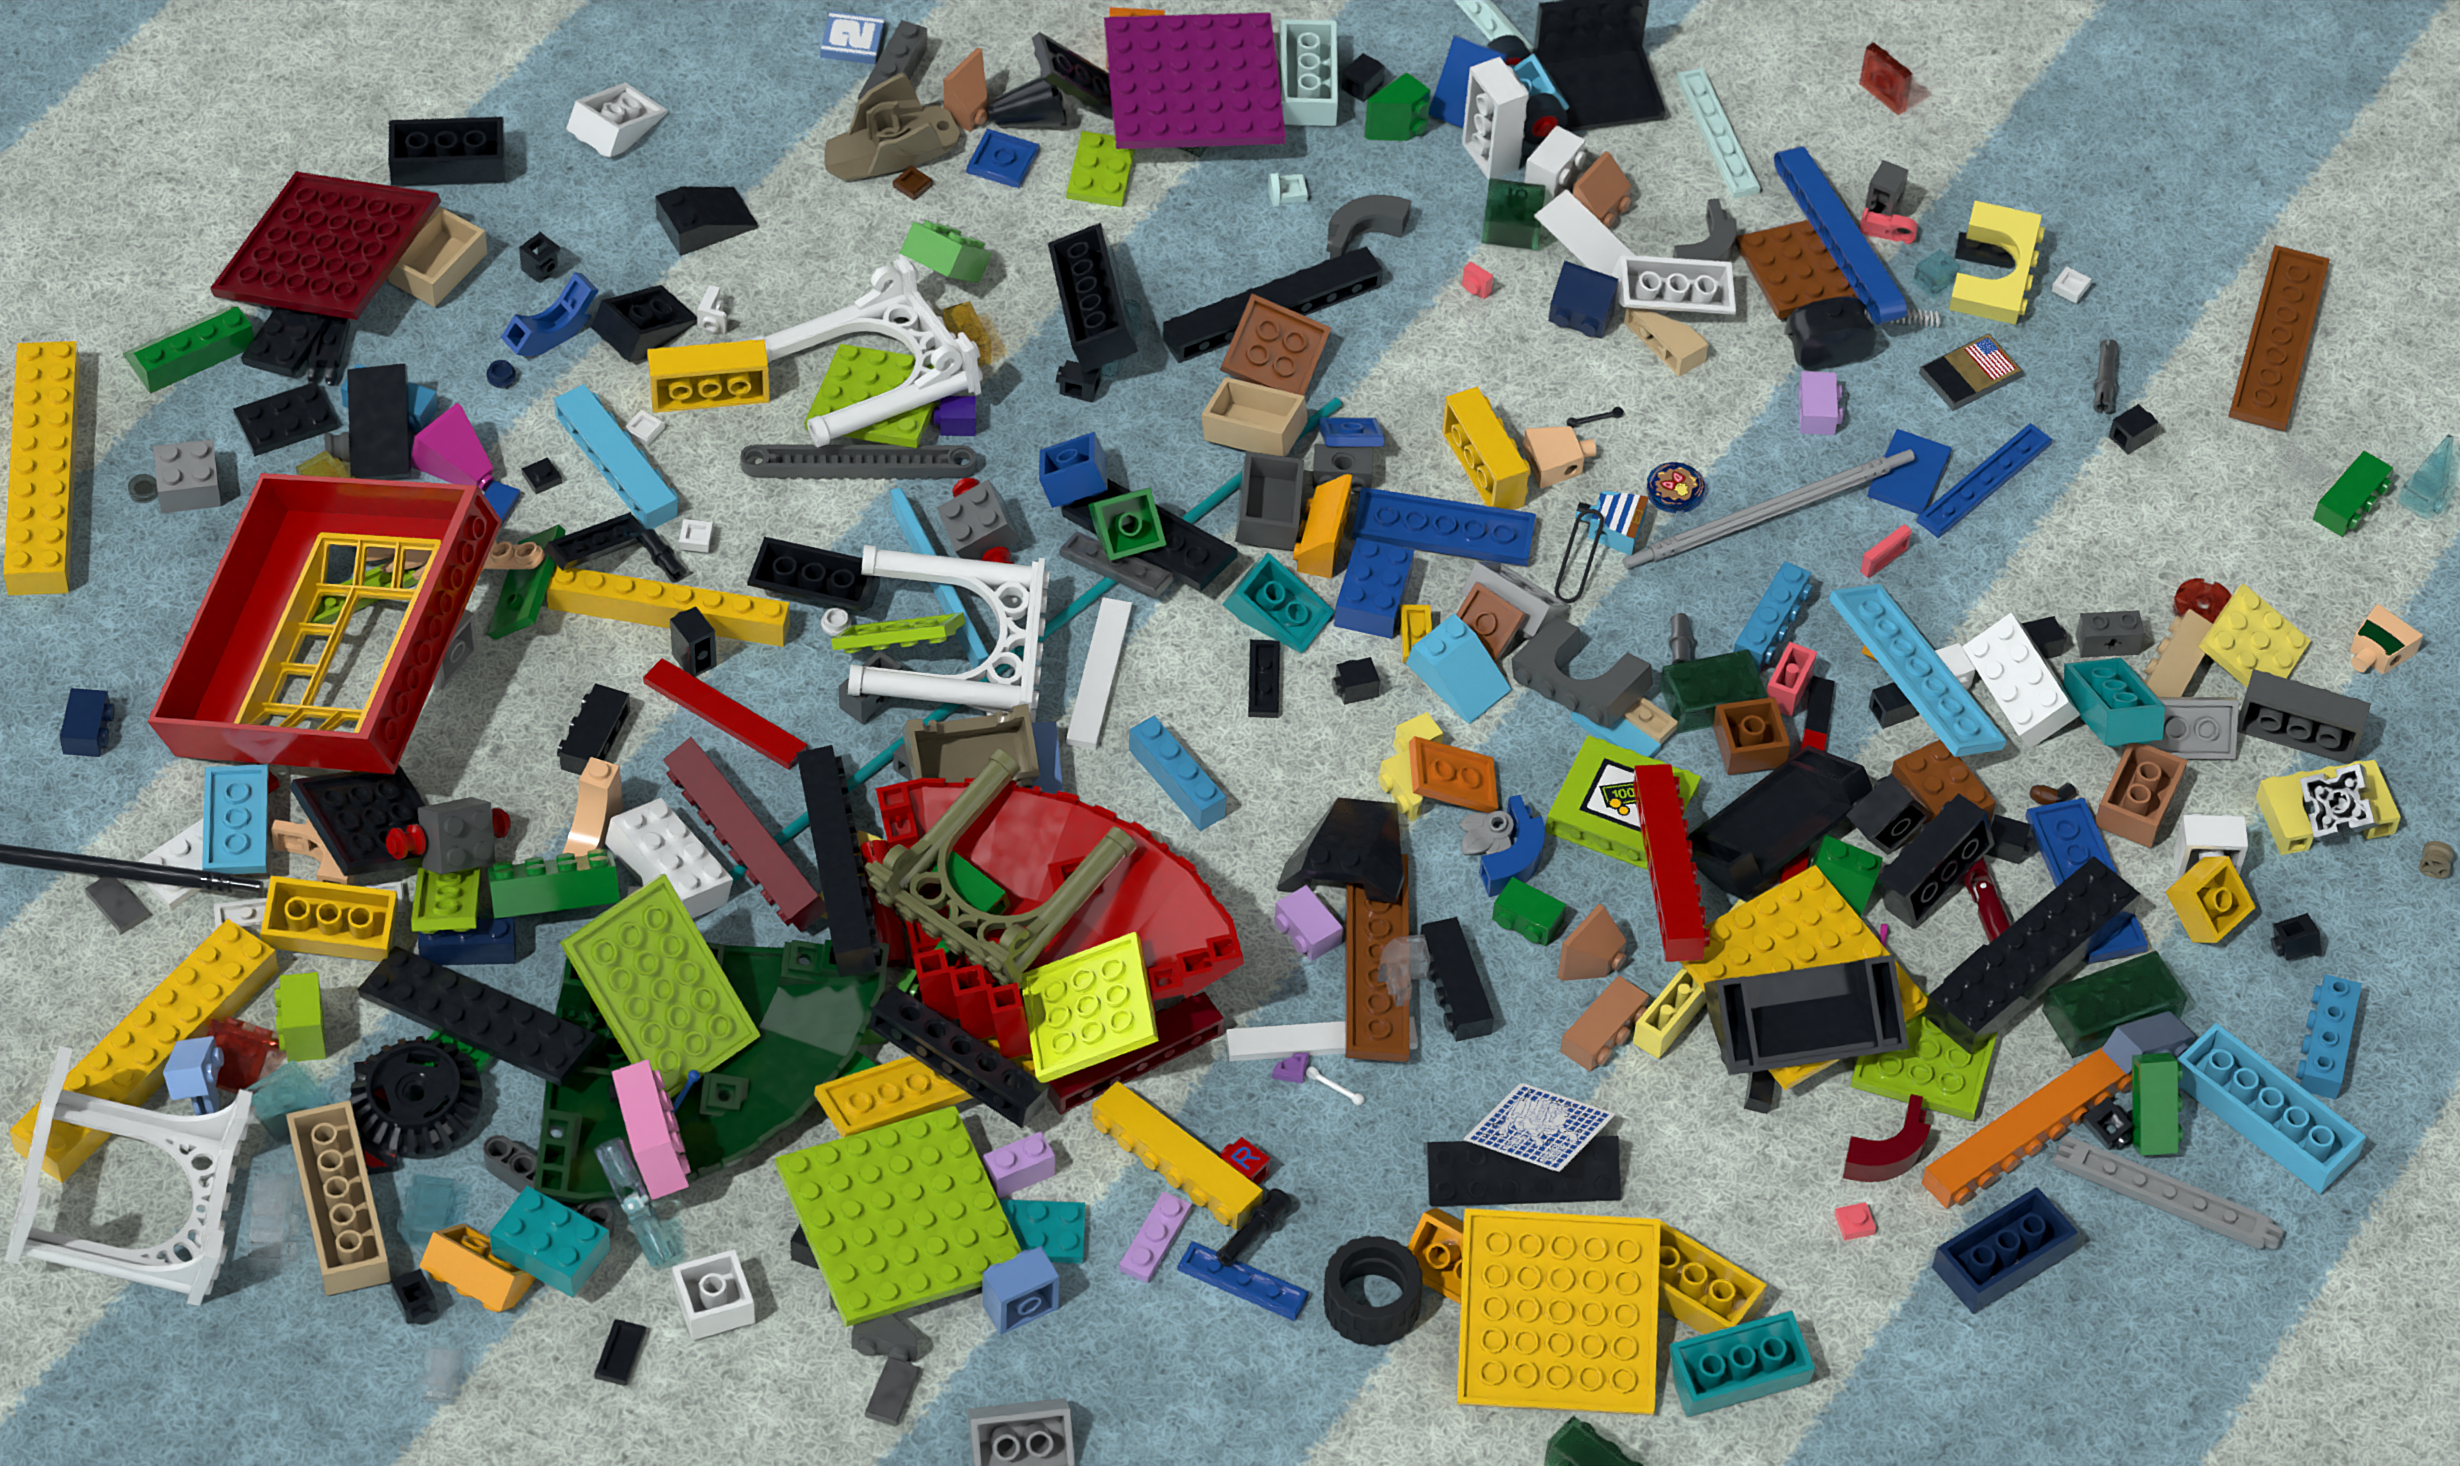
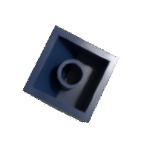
M1564 261L1550 303L1548 321L1555 323L1559 327H1567L1582 332L1586 336L1602 339L1614 316L1619 278Z

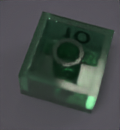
M1489 178L1481 243L1538 250L1541 222L1534 215L1543 209L1546 185Z

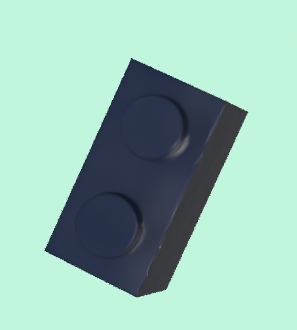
M71 688L60 733L63 754L100 757L102 746H107L109 741L107 723L113 721L115 706L114 703L109 701L108 691Z

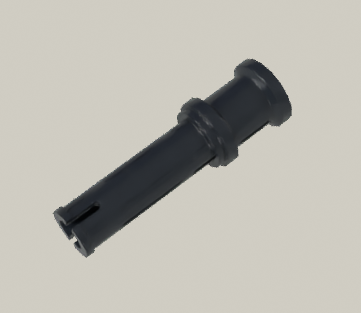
M1272 1188L1267 1193V1199L1261 1205H1256L1251 1210L1248 1221L1216 1252V1257H1219L1218 1261L1225 1267L1233 1266L1262 1233L1271 1231L1277 1225V1220L1282 1214H1287L1292 1210L1293 1204L1290 1197L1284 1191Z

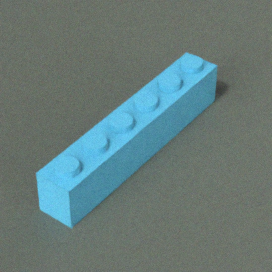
M583 384L554 398L555 417L646 530L654 529L678 517L677 505L680 501L677 493L673 488L669 489L665 485L659 470L653 469L649 465L645 453L641 449H636L629 433L619 428L615 416L612 412H607L603 408L601 400L595 392L591 393L586 385Z

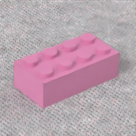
M649 1059L612 1071L633 1155L651 1199L653 1200L688 1188L689 1184L686 1174L690 1173L691 1169L686 1155H680V1153L685 1152V1147L680 1134L676 1133L680 1129L674 1112L671 1113V1111H674L670 1095L665 1090L661 1091L662 1088H665L659 1069L653 1071Z

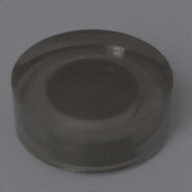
M149 474L134 476L128 483L130 498L134 502L142 504L153 501L158 496L157 480Z

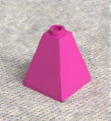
M458 402L415 436L411 455V466L452 484L478 485L482 491L486 490L494 480L492 476L493 466L462 406Z

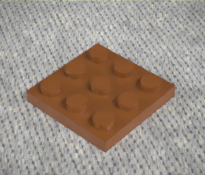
M1251 294L1220 371L1245 382L1304 396L1331 327Z

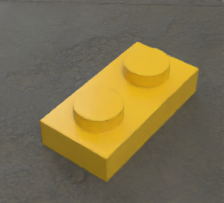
M1400 605L1402 663L1407 662L1412 646L1432 631L1430 605Z

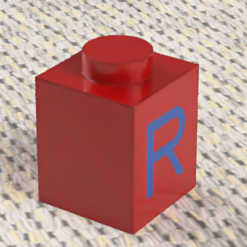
M1242 1136L1234 1144L1229 1143L1220 1153L1219 1157L1257 1186L1269 1175L1271 1158Z

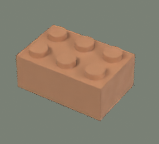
M2128 743L2099 804L2095 819L2096 826L2151 848L2182 783L2188 760L2147 744Z

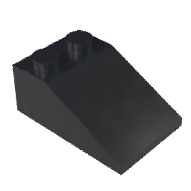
M681 186L655 196L656 218L680 256L758 228L757 222L734 187Z
M658 285L602 300L591 328L600 335L603 341L610 344L622 358L632 362L648 357L647 349L663 347L698 323V318L665 287Z

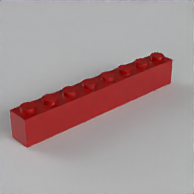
M1671 764L1636 765L1634 767L1633 791L1665 961L1703 960L1704 948L1710 946V934L1708 928H1703L1706 919L1704 906H1699L1701 902L1700 884H1695L1694 882L1697 879L1696 863L1690 862L1693 854L1691 840H1686V837H1688L1687 819H1682L1684 815V801L1682 797L1677 796L1680 793L1679 777L1673 775Z

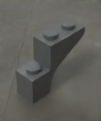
M830 1293V1309H834L838 1312V1309ZM888 1314L853 1325L851 1332L852 1349H856L863 1355L879 1354L902 1362H916L917 1336L893 1315Z

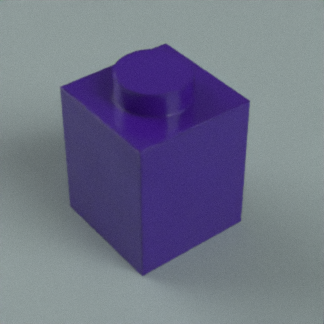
M947 396L940 399V407H935L934 425H940V436H975L976 396Z

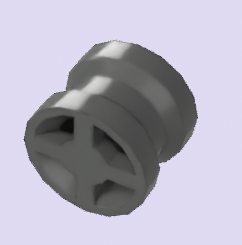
M342 432L341 435L325 433L326 462H333L335 459L350 461L349 432Z

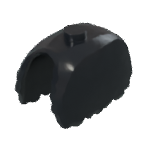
M1833 297L1814 301L1795 309L1786 321L1784 334L1793 336L1796 363L1802 366L1804 370L1812 372L1819 370L1821 367H1839L1842 364H1849L1853 360L1859 362L1866 357H1870L1874 352L1875 345L1878 343L1876 339L1877 332L1870 319L1865 316L1866 307L1863 301L1854 297Z

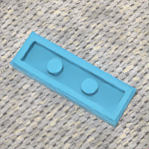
M1575 711L1571 713L1570 719L1595 737L1604 739L1608 743L1634 750L1636 753L1649 758H1653L1661 749V743L1649 737L1623 717H1620L1608 729L1599 723L1590 721L1587 717Z

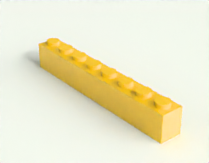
M558 565L554 566L546 590L548 609L669 629L671 618L681 611H687L696 606L715 630V636L784 647L790 626L789 602L578 568H569L562 571Z

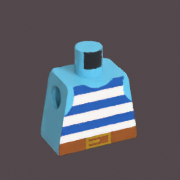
M1603 491L1600 493L1596 506L1579 502L1575 519L1586 509L1598 510L1604 518V526L1598 543L1624 554L1632 555L1646 516L1649 497ZM1588 513L1581 520L1590 523L1588 538L1594 541L1600 520L1596 514Z

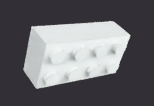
M1500 57L1470 67L1462 138L1463 146L1489 181L1519 170L1520 158L1522 157V139H1524L1523 129L1524 121L1526 120V104L1529 99L1525 86L1520 85L1511 67L1506 66Z
M2012 613L1962 646L2016 733L2030 748H2033L2081 715L2025 627Z
M662 798L611 818L605 844L642 886L660 874H666L692 919L727 904L733 878Z

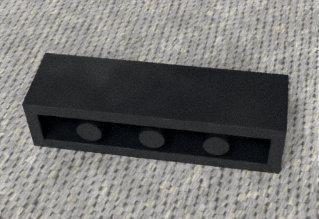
M1454 917L1421 924L1420 937L1416 938V946L1419 955H1425L1427 961L1425 963V971L1428 980L1435 983L1434 996L1436 1003L1444 1008L1443 1020L1446 1031H1452L1455 1042L1491 1035L1494 1017L1458 918Z

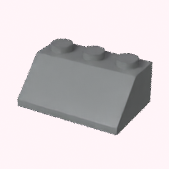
M1476 562L1460 592L1467 597L1475 582H1480L1527 613L1517 633L1528 639H1532L1555 616L1561 618L1571 606L1499 562Z
M1066 1398L967 1409L973 1466H1075L1070 1407Z

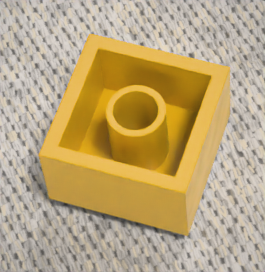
M2229 856L2203 857L2165 891L2193 943H2217L2256 908Z

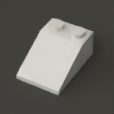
M625 82L576 100L566 130L574 134L578 140L588 143L597 149L599 154L610 158L625 152L667 115L668 110Z

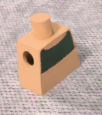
M2377 604L2354 636L2350 651L2355 656L2351 659V664L2358 672H2364L2371 666L2381 674H2385L2418 652L2423 635L2383 606Z

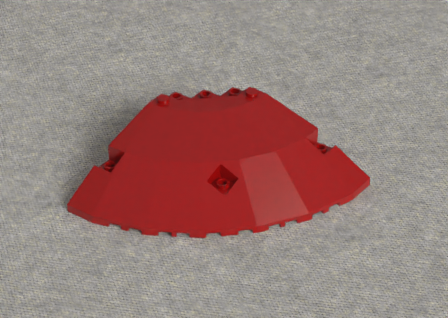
M918 778L875 788L889 850L898 844L910 849L921 840L975 778H964V782H946L945 778ZM1011 780L959 838L952 849L1006 892L1011 906L1002 916L1027 913L1047 902L1113 826L1127 833L1137 845L1129 857H1124L1023 973L1136 932L1141 938L1154 1017H1156L1153 1001L1181 994L1188 998L1244 964L1243 954L1232 917L1222 903H1218L1212 894V889L1207 883L1203 882L1197 873L1196 867L1182 855L1176 856L1169 850V846L1166 843H1159L1151 836V832L1139 823L1133 821L1130 824L1119 819L1117 813L1097 804L1094 807L1081 802L1079 796L1062 791H1057L1056 794L1043 792L1040 786L1034 785L1033 789L1018 786L1017 781ZM936 861L929 867V869L926 872H930L933 869V866L936 863ZM935 883L925 884L919 890V895L927 900L935 899L941 893V890ZM948 905L936 910L938 914L947 920L949 919ZM906 921L924 1005L931 1010H935L948 1021L960 1018L962 1029L977 1040L997 1036L1000 1053L1006 1059L1032 1053L1022 988L1019 990L1018 982L1003 986L999 985L992 978L990 972L985 969L983 970L980 964L971 965L968 957L965 955L958 959L953 966L948 967L944 948L935 949L941 939L939 937L933 939L922 930V925L916 921L913 923ZM1007 929L990 931L986 936V941L990 942L992 940L999 945V941Z

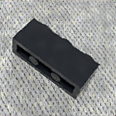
M595 683L590 694L586 693L584 695L581 711L578 717L574 716L572 718L569 734L566 740H561L557 749L561 770L582 775L591 757L605 761L630 713L629 693Z

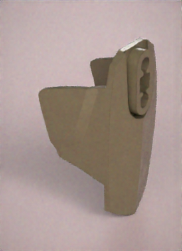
M900 73L870 89L857 102L849 130L826 142L825 168L830 174L844 181L900 171L909 168L911 165L914 167L949 152L958 145L960 131L950 111L938 105L922 107L909 78L905 73Z

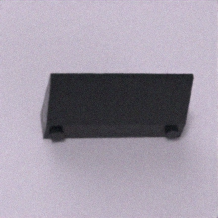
M1807 745L1686 837V840H1691L1693 854L1690 862H1695L1697 870L1722 891L1739 898L1750 894L1756 886L1846 819V814L1851 811L1852 805L1858 799L1866 797L1873 790L1865 767Z
M1894 955L1748 977L1720 979L1704 983L1708 1015L1729 1075L1909 1049Z

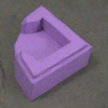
M1294 1053L1293 1057L1286 1058L1282 1062L1279 1061L1272 1072V1078L1303 1084L1309 1053Z

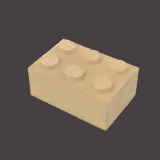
M438 206L388 276L389 283L436 307L486 256L485 230Z
M1228 377L1223 379L1201 414L1205 441L1249 452L1287 457L1308 422L1305 396Z

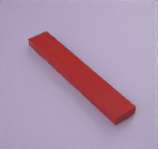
M663 658L643 677V682L648 687L788 770L798 761L796 753L807 750L805 742Z

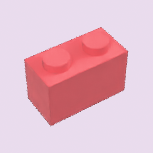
M1790 641L1768 683L1765 698L1775 697L1780 713L1792 717L1813 675L1817 652Z

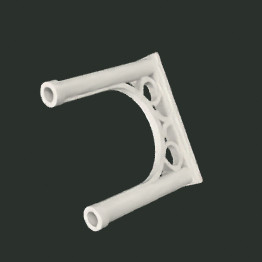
M902 254L897 255L898 260L894 261V267L883 266L874 272L871 284L875 289L856 300L855 304L769 336L763 337L760 335L750 339H765L768 364L772 360L840 335L859 331L878 332L892 336L904 343L913 353L916 359L914 370L909 378L900 386L824 416H817L807 420L808 430L816 447L829 444L831 439L965 389L969 393L974 392L976 395L981 393L980 381L983 380V376L977 364V358L980 357V353L974 341L970 342L964 332L959 333L957 339L953 332H948L942 317H937L931 303L922 298L916 283V279H919L916 265L913 262L910 263ZM898 317H905L910 320L903 324L891 322ZM933 346H934V348L936 349V350L928 351V350H929L931 347H933ZM929 364H933V366H934L935 368H934V369H929V368H926V367H927Z
M864 545L861 575L946 583L968 588L981 596L993 610L999 626V639L994 651L985 662L971 671L957 675H939L851 665L847 695L860 696V693L964 704L987 711V716L994 715L996 711H1002L1003 713L1013 711V706L1028 704L1031 723H1035L1039 691H1033V686L1039 685L1041 667L1035 666L1036 660L1041 661L1043 643L1037 641L1038 636H1044L1045 619L1040 618V612L1046 613L1050 571H1044L1045 558H1039L1038 562L1032 561V566L881 550L876 549V546ZM1027 614L1026 630L1017 627L1013 620H1018ZM1017 646H1024L1023 661L1017 655L1011 653L1010 650ZM1000 664H1009L1015 669V675L1010 678H1002L997 675L994 668ZM986 676L990 683L979 682V680Z

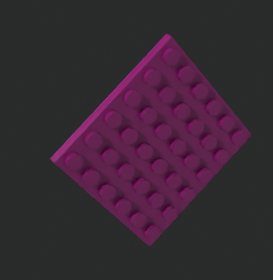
M1271 12L1104 17V34L1116 149L1285 144L1286 135Z

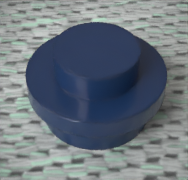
M494 361L487 369V381L495 387H507L515 381L516 371L508 361Z

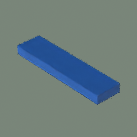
M1191 1241L1178 1264L1177 1271L1292 1321L1296 1320L1309 1296V1291L1238 1260L1233 1266L1225 1267L1218 1261L1219 1257H1216L1217 1251Z

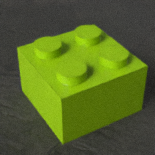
M318 972L279 975L280 988L274 989V997L277 1008L275 1018L280 1052L286 1051L288 1063L326 1059L324 1008Z

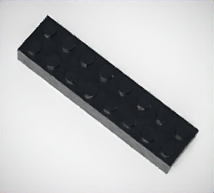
M2093 856L1928 995L1924 1017L1966 1052L1972 1054L2134 916L2141 893Z

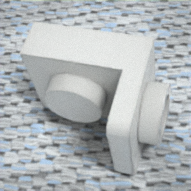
M709 284L697 309L699 328L710 333L718 332L725 334L727 331V314L722 312L724 301L720 300V287Z

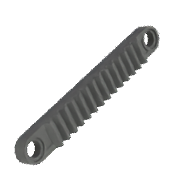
M754 444L745 447L741 451L740 465L741 470L749 476L778 477L779 479H785V477H790V479H797V477L808 479L813 477L819 480L821 477H825L827 480H831L833 477H837L838 480H843L845 477H849L850 480H855L857 477H860L862 480H867L868 477H872L874 480H879L880 477H884L886 480H890L892 477H896L897 480H902L904 477H907L909 480H914L916 477H919L921 480H926L928 477H931L933 480H938L939 477H967L973 474L976 470L977 456L972 448L964 445H919L916 449L898 445H824L816 447V445ZM755 456L760 457L763 460L761 463L756 465L750 464L747 461L749 458ZM964 457L970 462L966 465H958L954 460Z

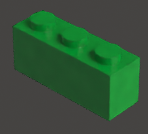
M2364 450L2319 500L2313 520L2341 537L2349 529L2354 531L2362 520V514L2364 512L2370 513L2378 501L2377 497L2380 494L2385 496L2393 484L2390 478L2394 467Z
M2169 1052L2132 1055L2133 1148L2141 1156L2178 1153V1142H2182L2183 1139L2182 1126L2178 1123V1112L2182 1111L2183 1106L2181 1094L2178 1093V1081L2182 1080V1067L2180 1062Z

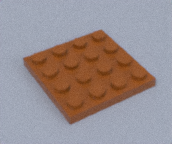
M1808 220L1736 236L1735 244L1777 319L1789 317L1795 309L1814 301L1844 296L1858 298Z

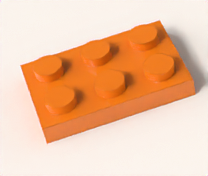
M1414 736L1409 741L1412 790L1414 794L1489 814L1498 809L1493 757Z

